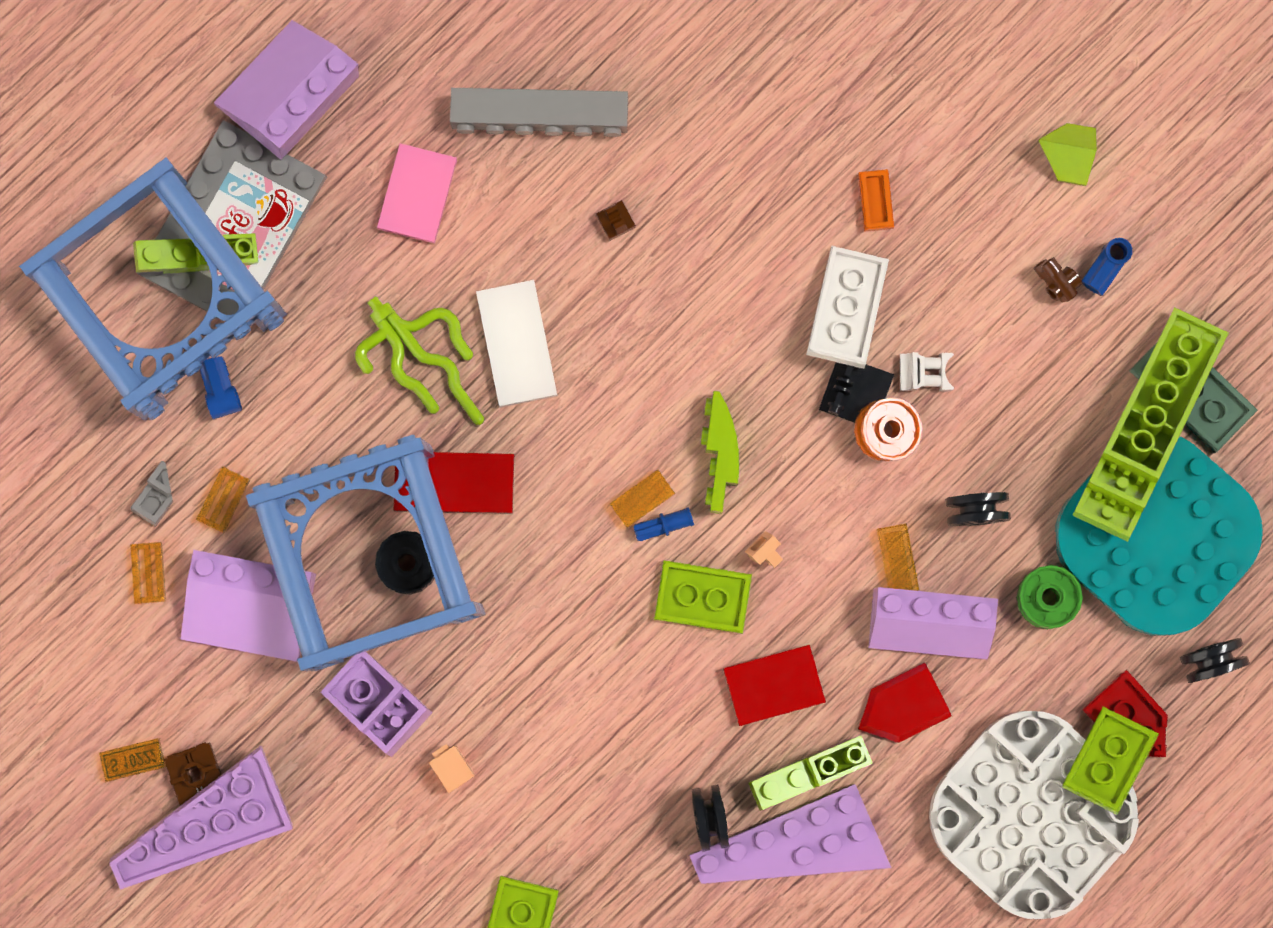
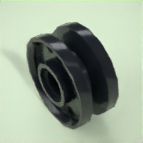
M1006 492L975 493L945 499L947 507L960 508V514L947 518L948 526L987 525L1011 520L1010 512L996 510V505L1009 501V493Z
M401 531L390 535L380 545L376 553L375 567L378 577L386 587L399 594L412 595L422 592L433 583L435 578L421 534ZM404 555H412L415 558V566L410 571H403L399 566V561Z
M1236 638L1219 642L1181 656L1182 664L1196 663L1198 667L1197 670L1186 676L1188 683L1214 678L1249 665L1248 656L1233 658L1232 655L1233 651L1243 646L1242 639Z
M719 784L711 786L710 800L704 801L700 788L692 789L693 811L702 852L710 851V837L717 836L721 849L729 848L727 820Z

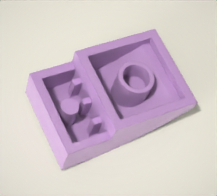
M366 651L354 655L321 691L362 733L366 734L385 754L391 757L433 713Z

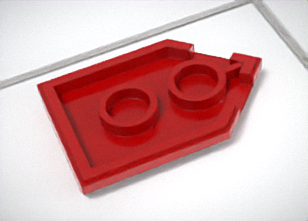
M922 663L871 689L858 730L900 743L952 717L929 668L925 663Z
M1128 670L1121 673L1082 709L1094 723L1102 708L1105 707L1159 733L1148 756L1166 757L1168 715Z

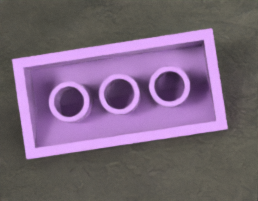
M883 587L874 588L868 648L987 660L996 629L998 599Z

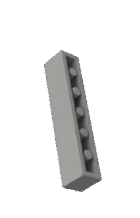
M451 88L450 124L452 129H457V132L461 134H472L474 130H486L488 134L498 135L503 134L504 130H513L519 135H532L533 131H545V134L550 136H559L563 132H574L576 136H591L592 132H604V136L619 137L621 133H627L628 91Z

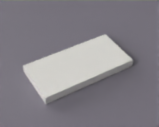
M831 246L806 355L865 368L889 259Z
M534 280L476 291L499 407L558 396Z

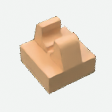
M766 531L745 551L750 559L759 565L765 560L770 566L772 565L775 568L783 560L775 551L781 543Z

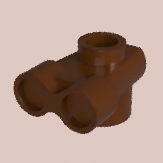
M1054 257L1041 261L1033 268L1038 276L1048 285L1046 291L1053 300H1060L1062 303L1068 302L1078 294L1076 289L1082 285L1081 278L1070 267H1065L1062 270V267Z

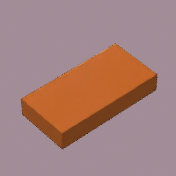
M888 169L859 172L858 179L864 232L894 229Z

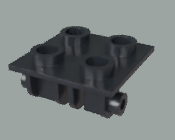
M835 362L819 410L855 423L861 409L867 404L880 399H886L894 374L867 364L863 369Z

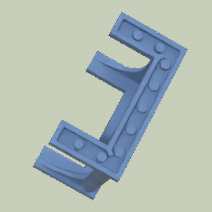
M167 157L19 266L27 277L41 287L122 395L123 399L120 401L124 407L143 420L148 418L153 420L165 411L163 407L168 404L163 395L174 390L178 386L177 381L183 376L187 375L189 377L202 368L201 363L210 356L215 358L227 349L226 344L234 338L239 340L251 331V325L255 323L263 332L267 329L272 331L284 322L283 317L287 315L268 290L266 292L263 290L187 190L185 187L187 181ZM155 191L205 258L210 269L213 289L208 312L194 332L173 345L147 349L126 344L114 337L105 328L67 276L71 272L61 260ZM217 270H219L222 275L218 276ZM223 282H226L227 289L229 290L232 287L235 292L227 291L221 293L220 286ZM225 299L234 300L238 303L239 310L232 315L222 314L217 307L219 302ZM215 318L225 321L224 323L216 324V329L210 327L211 321ZM196 339L197 343L192 347L189 346V341ZM129 353H135L136 355L133 361V368L129 366V363L132 361L125 357ZM167 354H172L174 360H168L166 367H164L163 357ZM147 356H152L156 360V370L150 377H144L141 372L142 361Z
M415 435L400 438L397 440L398 445L387 448L386 444L373 447L368 450V455L359 458L357 454L339 459L340 464L329 467L328 464L318 465L310 469L311 474L300 477L299 473L291 474L281 478V484L272 486L270 483L261 484L252 488L254 493L246 495L249 507L256 509L302 655V658L297 659L301 671H318L342 663L344 658L450 623L460 624L486 615L482 603L471 602L429 471L428 459L435 457L433 449L421 437L416 438ZM390 466H396L399 470L398 480L394 485L385 487L382 483L384 471ZM377 469L375 480L368 483L365 482L364 475L367 473V476H370ZM354 476V479L351 483V480L349 478ZM407 480L409 486L405 488L409 491V495L402 496L399 493V489L403 487ZM339 481L345 482L343 489H338L337 483ZM358 489L375 490L385 493L403 504L417 523L445 610L329 648L302 563L301 546L305 529L317 509L338 494ZM314 490L319 493V498L315 501H309L301 493L312 495L315 494ZM293 499H298L306 506V513L302 516H293L287 511L286 506L294 504ZM285 520L297 523V531L291 534V525L286 526Z

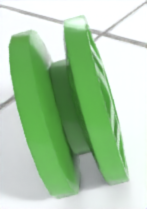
M1053 565L1039 567L1027 574L1019 584L1016 596L1018 610L1024 619L1035 627L1047 630L1062 627L1072 621L1080 611L1083 599L1081 585L1075 576L1065 568ZM1046 589L1052 590L1056 594L1057 599L1052 606L1045 604L1042 600V593Z

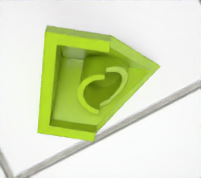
M1066 123L1039 139L1040 145L1057 177V181L1082 186L1087 185L1097 151L1096 128Z

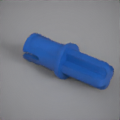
M687 507L684 510L664 516L663 513H660V517L635 524L634 532L637 540L643 541L663 534L669 536V532L694 526L690 509Z

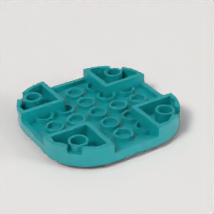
M1179 436L1128 542L1073 516L1093 472L1064 503L1055 525L1056 551L1063 568L1072 573L1081 585L1115 613L1122 623L1135 631L1147 635L1166 636L1179 634L1191 630L1202 623L1250 569L1258 556L1262 543V520L1257 505L1250 494L1199 448Z

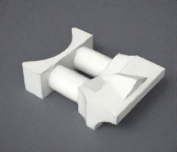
M917 352L900 354V391H916L922 387H939V391H952L954 387L946 378L945 368L948 360L954 354L941 353L939 357H925ZM925 369H939V375H925Z

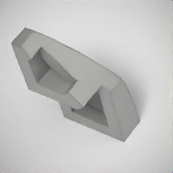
M163 461L160 462L149 477L147 486L131 506L133 513L155 527L173 503L166 463Z

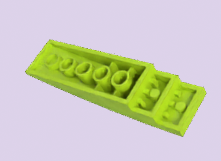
M1174 307L1073 516L1128 542L1229 332Z

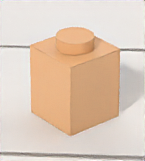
M446 744L432 753L435 759L430 761L429 764L448 793L476 776L457 746L449 748Z

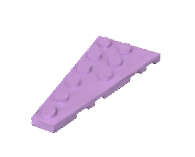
M259 746L110 858L109 864L120 890L293 829V824L262 746Z
M855 784L728 838L729 848L721 849L718 842L710 846V851L702 852V850H699L689 855L701 884L891 868Z

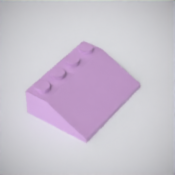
M291 20L216 99L214 105L282 160L359 77L358 63L336 45Z
M193 550L187 579L181 640L298 662L300 649L274 566L272 564ZM305 571L311 593H313L316 574Z

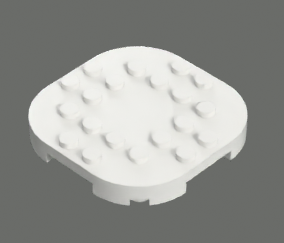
M1040 711L1011 713L989 725L939 781L933 793L929 810L932 835L943 855L996 904L1008 912L1026 919H1052L1064 915L1077 907L1084 900L1083 897L1117 858L1121 854H1125L1136 835L1139 819H1137L1138 809L1136 802L1138 800L1133 786L1118 815L1062 787L1085 739L1065 720L1053 714Z

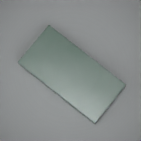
M1156 344L1129 370L1138 380ZM1212 367L1185 425L1216 453L1258 410Z

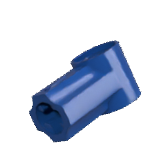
M1115 238L1103 246L1101 253L1082 279V284L1087 289L1099 296H1103L1121 268L1132 256L1133 248L1129 241L1124 238ZM1112 245L1122 248L1123 258L1121 260H1116L1111 256L1110 248Z
M224 357L209 358L203 361L200 372L207 392L205 400L212 419L242 411L241 402L235 386H232Z

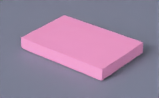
M400 143L379 218L378 230L435 244L457 158Z

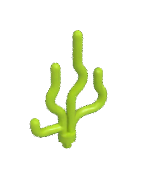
M377 296L368 302V305L373 310L370 317L379 330L357 346L355 360L362 372L370 374L373 371V365L368 360L367 353L387 339L393 351L391 372L395 380L401 386L412 390L431 414H436L439 411V405L419 380L408 376L403 370V341L412 355L420 362L442 367L446 371L448 386L454 397L474 424H483L484 416L462 388L459 371L455 363L443 355L426 352L411 333L425 328L437 319H442L448 324L450 340L464 360H471L473 352L462 337L461 325L457 316L448 309L433 308L413 321H406L398 316L389 302L382 304Z

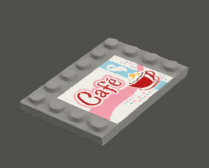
M223 120L185 187L222 235L256 234L259 262L246 265V267L264 290L327 176L288 154L280 160L249 133ZM170 213L155 240L188 239L189 236ZM210 270L163 274V271L137 272L138 275L208 312L213 289ZM217 270L218 276L222 275L221 272ZM223 282L220 286L221 293L227 291L235 292L232 287L229 290L227 289L226 282ZM230 299L222 300L217 306L219 312L225 315L235 314L239 310L238 303Z

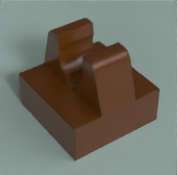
M622 200L596 213V217L609 241L636 228Z

